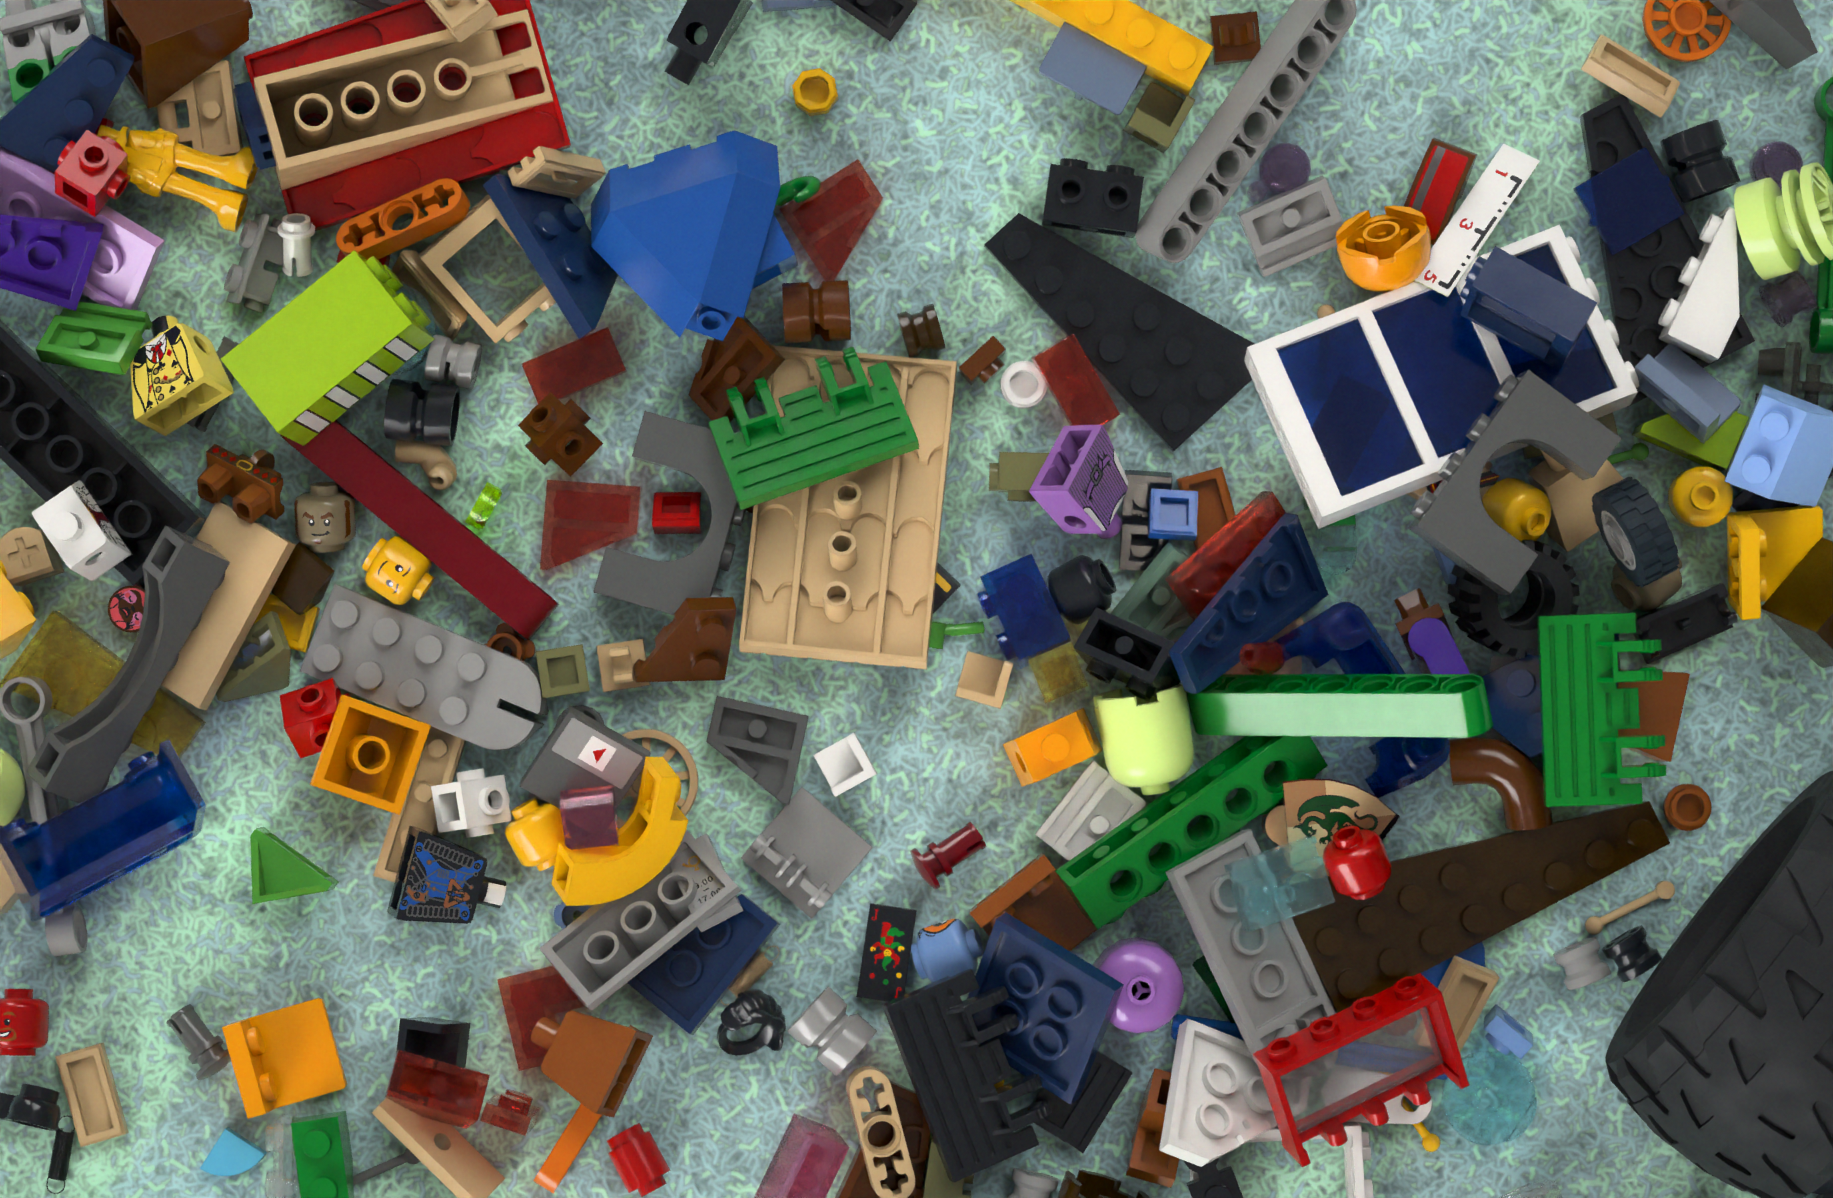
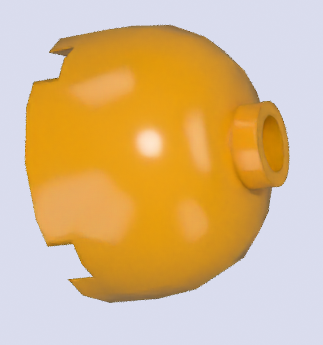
M1384 206L1386 214L1370 217L1369 210L1363 211L1345 221L1336 231V250L1339 261L1346 275L1355 285L1365 290L1387 293L1415 282L1414 280L1421 275L1430 260L1431 235L1423 213L1411 207Z

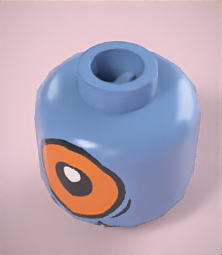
M950 919L922 928L918 932L917 942L911 944L913 961L920 978H928L932 983L968 969H972L975 975L978 966L977 958L984 954L983 944L976 929L968 931L966 925L959 919Z

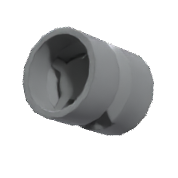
M828 986L800 1015L787 1032L806 1048L816 1046L818 1048L817 1059L837 1076L871 1040L877 1030L858 1013L848 1016L846 1014L847 1004Z

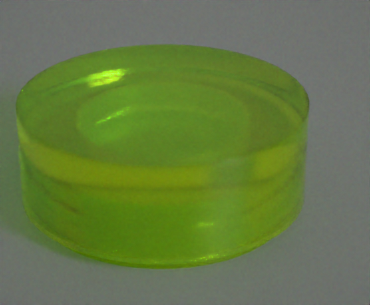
M487 482L465 523L478 530L480 528L483 529L503 493L501 492L502 489Z

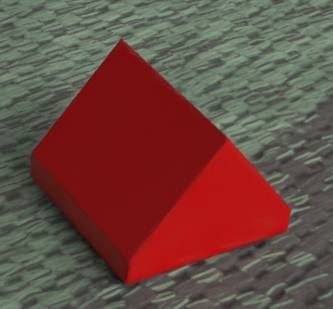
M701 492L654 493L652 513L654 534H701Z

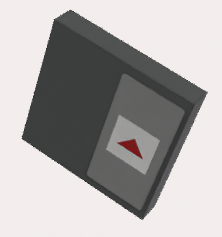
M569 706L522 777L520 787L595 829L602 831L644 768L645 757H650V751Z

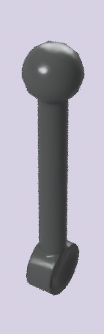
M406 1148L404 1154L354 1175L353 1185L364 1182L404 1163L417 1164L420 1160Z

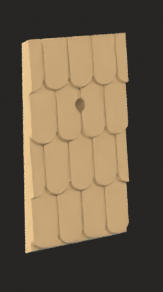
M772 345L785 358L784 362L767 380L780 418L784 417V413L779 403V398L817 385L823 403L829 401L816 367L815 359L826 356V359L831 363L839 389L854 384L849 371L846 370L844 365L843 351ZM857 353L869 387L873 386V383L868 374L867 367L887 362L918 438L919 449L757 504L753 507L739 648L740 652L766 653V655L798 658L809 657L819 660L859 662L862 664L894 667L905 666L906 668L927 670L956 388L957 361Z

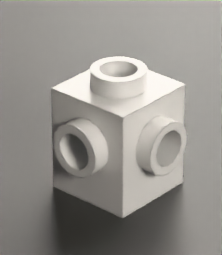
M484 768L457 772V782L431 786L438 833L465 829L466 838L494 834L493 824L512 821L509 808L510 799L504 775L485 777Z

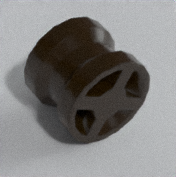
M933 304L924 306L921 312L912 315L906 311L897 314L909 357H918L922 350L929 348L935 351L946 349Z

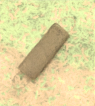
M766 950L764 953L760 951L729 989L736 998L740 992L748 991L772 967L773 963L764 956Z

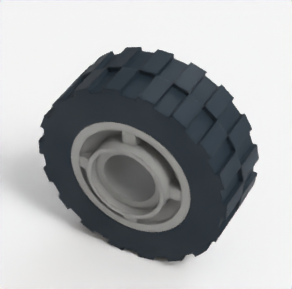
M1627 477L1593 494L1592 510L1602 539L1606 543L1612 558H1614L1620 570L1624 572L1630 581L1637 587L1641 586L1642 588L1679 568L1677 566L1679 564L1678 549L1667 521L1654 498L1651 497L1648 490L1637 479Z

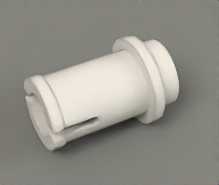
M293 213L285 215L282 218V223L278 226V234L283 237V273L293 276V267H297V277L307 276L313 272L311 237L315 234V226L311 223L310 217L305 214Z

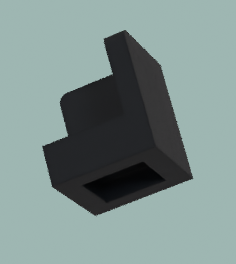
M434 1017L400 1018L395 1064L404 1067L429 1066L454 1071L465 1070L470 1023Z

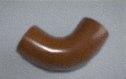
M1474 737L1449 739V758L1453 786L1477 783L1487 784L1494 788L1501 796L1503 802L1505 827L1507 829L1518 831L1535 830L1548 827L1553 823L1551 807L1544 806L1543 775L1525 753L1500 740Z

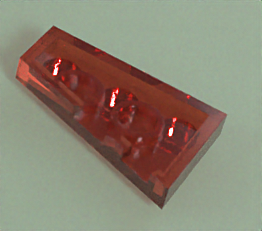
M1262 491L1165 578L1193 621L1284 513H1286L1273 492Z

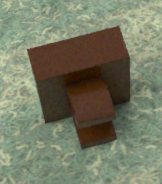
M1257 11L1210 16L1212 46H1214V65L1252 61L1261 49Z

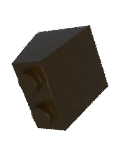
M1823 537L1761 606V609L1822 668L1833 666V541Z

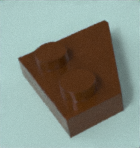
M745 315L744 319L737 317L723 341L715 338L714 340L707 339L701 356V368L695 374L688 395L711 421L728 416L731 422L735 417L726 390L736 386L738 391L741 392L746 405L755 395L754 380L765 377L767 381L784 362L785 358Z
M686 598L674 613L673 621L664 626L655 637L656 648L645 661L638 659L634 664L633 671L636 682L725 680L736 615L734 598Z

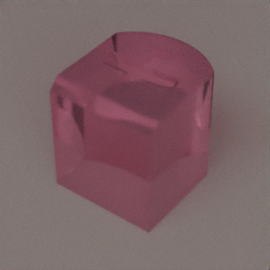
M613 785L562 790L560 792L565 845L569 849L618 845L619 819Z

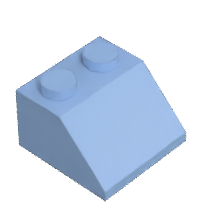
M1763 384L1727 468L1725 482L1768 499L1815 507L1833 468V411Z

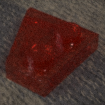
M857 159L821 182L820 190L811 198L801 203H796L793 200L779 210L824 281H835L849 255L861 239L870 220L873 219L883 202V197Z
M547 480L540 570L549 571L561 564L637 535L642 488L638 486Z

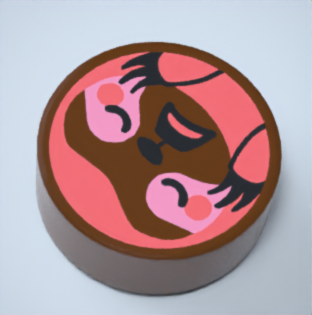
M125 586L118 589L111 596L108 603V615L115 627L125 632H139L144 613L145 588Z

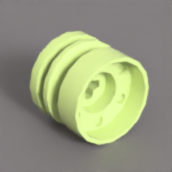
M1818 162L1802 166L1800 174L1795 169L1784 172L1781 179L1782 191L1771 177L1736 188L1734 210L1738 230L1748 258L1757 274L1763 280L1798 271L1801 263L1800 252L1811 266L1823 263L1825 256L1829 260H1833V184L1825 169Z

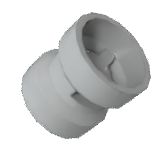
M435 334L433 336L435 340L431 342L427 355L425 380L440 383L446 379L454 381L460 388L472 390L480 366L482 345L469 341L461 345L453 343L450 337Z

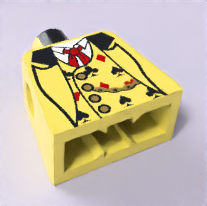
M161 316L152 322L153 339L139 348L130 364L134 419L164 436H167L234 393L212 342L184 323H179L178 319L173 316Z

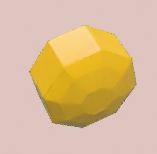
M821 68L802 71L792 85L796 107L809 116L829 113L838 100L835 78Z

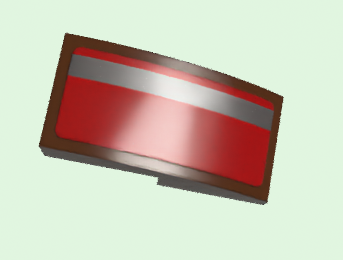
M1436 138L1432 139L1404 204V207H1411L1423 213L1430 230L1432 245L1436 243L1449 224L1457 201L1462 198L1478 155Z

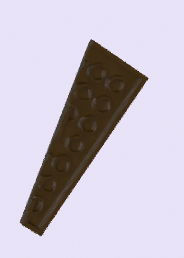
M1643 801V804H1628L1581 817L1556 821L1545 828L1513 831L1487 839L1470 841L1390 861L1392 871L1390 878L1385 883V888L1376 896L1364 900H1355L1350 896L1338 893L1333 887L1329 876L1280 886L1278 889L1333 1008L1338 1013L1352 1006L1360 998L1373 996L1393 986L1401 978L1414 976L1440 964L1454 955L1670 844V841L1650 801Z

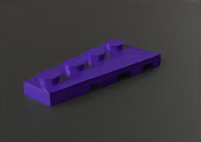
M0 214V288L76 311L103 233L104 224Z

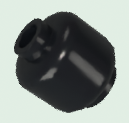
M1080 555L1049 573L1047 578L1049 591L1043 593V597L1048 609L1055 618L1062 615L1068 622L1078 625L1089 620L1096 607L1103 611L1110 608L1112 594L1116 592V585L1111 573L1102 560L1097 559L1093 561L1088 556Z

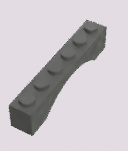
M165 525L142 566L145 583L144 613L137 639L127 661L112 683L93 703L70 720L49 730L27 769V772L45 791L91 808L97 796L105 790L110 774L118 759L129 748L135 729L145 712L150 710L154 704L156 692L167 673L176 665L179 652L190 632L200 623L202 611L214 590L224 580L225 571L230 562L211 545Z

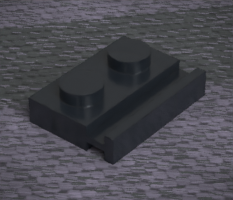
M1098 1051L1081 1096L1071 1105L1041 1087L1031 1104L1039 1101H1049L1053 1112L1034 1123L1084 1153L1131 1077L1132 1071Z

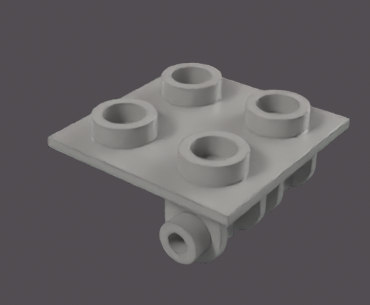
M801 787L791 798L790 804L784 806L743 854L741 859L812 919L873 847L807 790Z

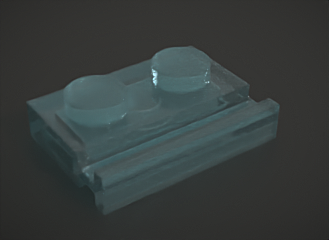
M1307 836L1224 865L1232 881L1230 887L1244 931H1254L1335 902L1322 856L1319 857L1315 846L1317 840L1315 836Z

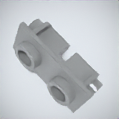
M255 214L253 221L249 219L246 221L239 239V246L244 247L239 264H232L224 284V290L229 291L226 302L240 304L242 297L246 298L244 307L262 313L264 305L269 306L279 274L263 269L265 260L281 266L283 264V237L278 234V226L282 221L273 218L272 224L269 226L267 225L270 217L268 214Z

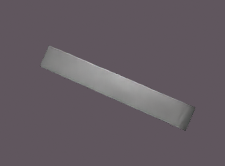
M1295 0L1139 221L1135 237L1138 246L1142 250L1171 263H1179L1193 252L1353 24L1357 11L1355 0ZM1221 156V160H1220L1219 164L1217 165L1218 159H1219V157ZM1193 194H1194V199H1193L1192 203L1190 204V200H1191V198H1192V196H1193ZM1167 233V237H1166L1165 241L1163 242V238H1164L1165 234Z

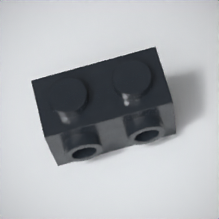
M1063 158L1060 160V165H1050L1042 225L1134 238L1137 231L1144 177L1135 176V169L1127 166L1107 165L1106 171L1088 169V162Z
M1097 607L1095 608L1073 647L1088 665L1086 671L1090 675L1109 684L1113 678L1126 684L1125 689L1145 701H1150L1152 696L1157 698L1156 693L1158 691L1171 688L1180 683V678L1168 652L1175 642Z

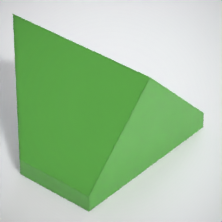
M265 827L256 828L251 834L252 904L333 890L339 883L338 880Z

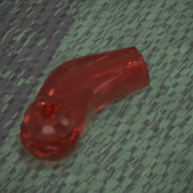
M1277 642L1248 643L1240 650L1239 658L1241 664L1247 667L1253 674H1273L1280 671L1285 665L1283 647Z

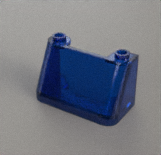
M1337 599L1330 602L1272 642L1284 661L1294 657H1306L1312 660L1311 663L1315 669L1334 658L1344 674H1406L1365 612L1349 599ZM1382 737L1369 746L1373 755L1376 754V765L1371 775L1364 780L1374 795L1380 798L1424 779L1442 766L1448 759L1450 753L1449 739L1438 737Z

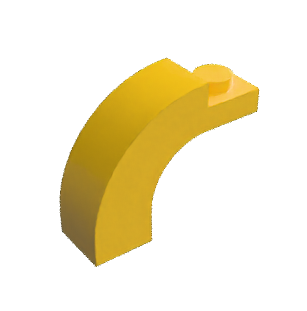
M645 757L635 809L628 821L619 830L608 837L596 841L559 842L551 884L566 906L597 905L627 896L657 876L676 853L686 832L688 819L676 805L681 795L680 778L664 757Z

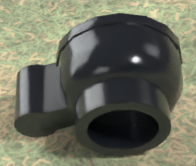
M22 1084L20 1094L17 1096L0 1092V1119L44 1130L57 1131L61 1115L60 1107L57 1105L60 1092L30 1084Z

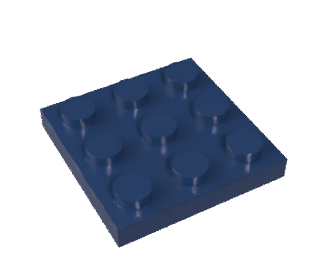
M1005 912L995 921L975 975L979 989L969 992L967 999L998 986H1005L1009 997L998 1005L972 1014L976 1027L994 1020L998 1016L1015 1013L1019 1025L987 1041L999 1038L1010 1067L1024 1076L1039 1074L1043 1088L1071 1105L1081 1096L1124 984Z

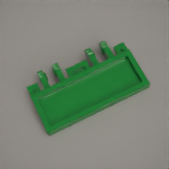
M854 347L844 349V365L846 370L849 371L854 384L839 389L834 377L833 368L826 359V356L815 359L818 374L829 401L823 403L817 385L779 398V403L784 413V417L781 418L765 377L754 380V391L758 401L761 402L764 415L749 419L741 392L738 391L736 386L726 390L740 432H733L728 416L708 423L740 510L919 449L918 438L886 361L867 367L868 374L873 383V386L869 387Z
M1635 612L1537 616L1544 806L1643 804L1642 783H1620V778L1666 776V765H1661L1658 762L1644 763L1643 765H1622L1621 748L1642 747L1643 749H1658L1660 746H1665V735L1618 736V729L1640 728L1638 688H1617L1616 682L1663 680L1662 669H1657L1656 667L1618 670V652L1655 653L1662 650L1661 639L1615 641V634L1636 633Z

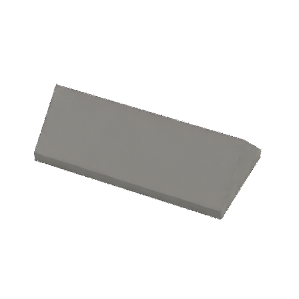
M686 831L672 859L650 882L620 899L593 905L539 949L583 1005L592 1011L741 890L697 840ZM688 847L724 886L722 890L692 914L688 905L696 896V884L688 873L682 871L672 872L669 865L673 859ZM678 881L689 883L688 891L684 896L679 888Z

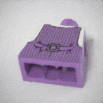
M1103 425L1064 426L1029 490L1030 494L1059 527L1069 534H1097L1101 539H1108L1118 534L1122 529V521L1116 511L1128 490V480L1106 429Z

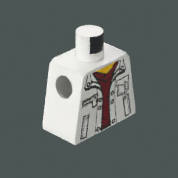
M78 480L32 512L34 519L65 564L72 571L90 581H94L131 555V552L81 480ZM102 552V553H101L98 557H96L95 559H93V560H91V561L89 560V559H90L92 556H94L95 554Z

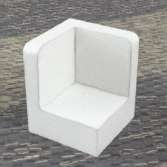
M855 732L813 755L835 797L877 774Z

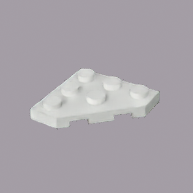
M1187 1019L1179 1025L1159 1151L1202 1167L1278 1125L1259 1067L1252 1059L1245 1042ZM1310 1075L1299 1079L1281 1078L1293 1117L1306 1109Z

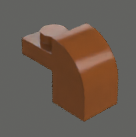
M1154 1068L1135 1124L1126 1176L1171 1188L1176 1178L1179 1158L1159 1151L1171 1072Z

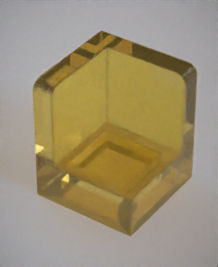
M1072 642L1027 660L1044 703L1088 686L1074 652L1075 649Z

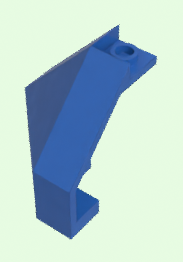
M735 130L718 135L716 142L692 149L689 144L654 155L653 162L634 168H629L628 164L610 169L591 203V247L679 338L686 328L723 341L737 317L744 319L780 191L777 146Z

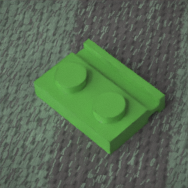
M79 301L76 311L63 307L61 314L54 316L35 350L41 362L125 375L144 341L142 337L145 329L150 330L152 322L147 312Z

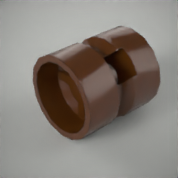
M848 280L822 281L818 289H813L809 282L782 283L785 343L812 342L815 335H821L825 341L851 340Z

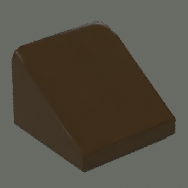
M299 542L292 551L271 592L296 614L302 615L322 601L335 571L304 544Z

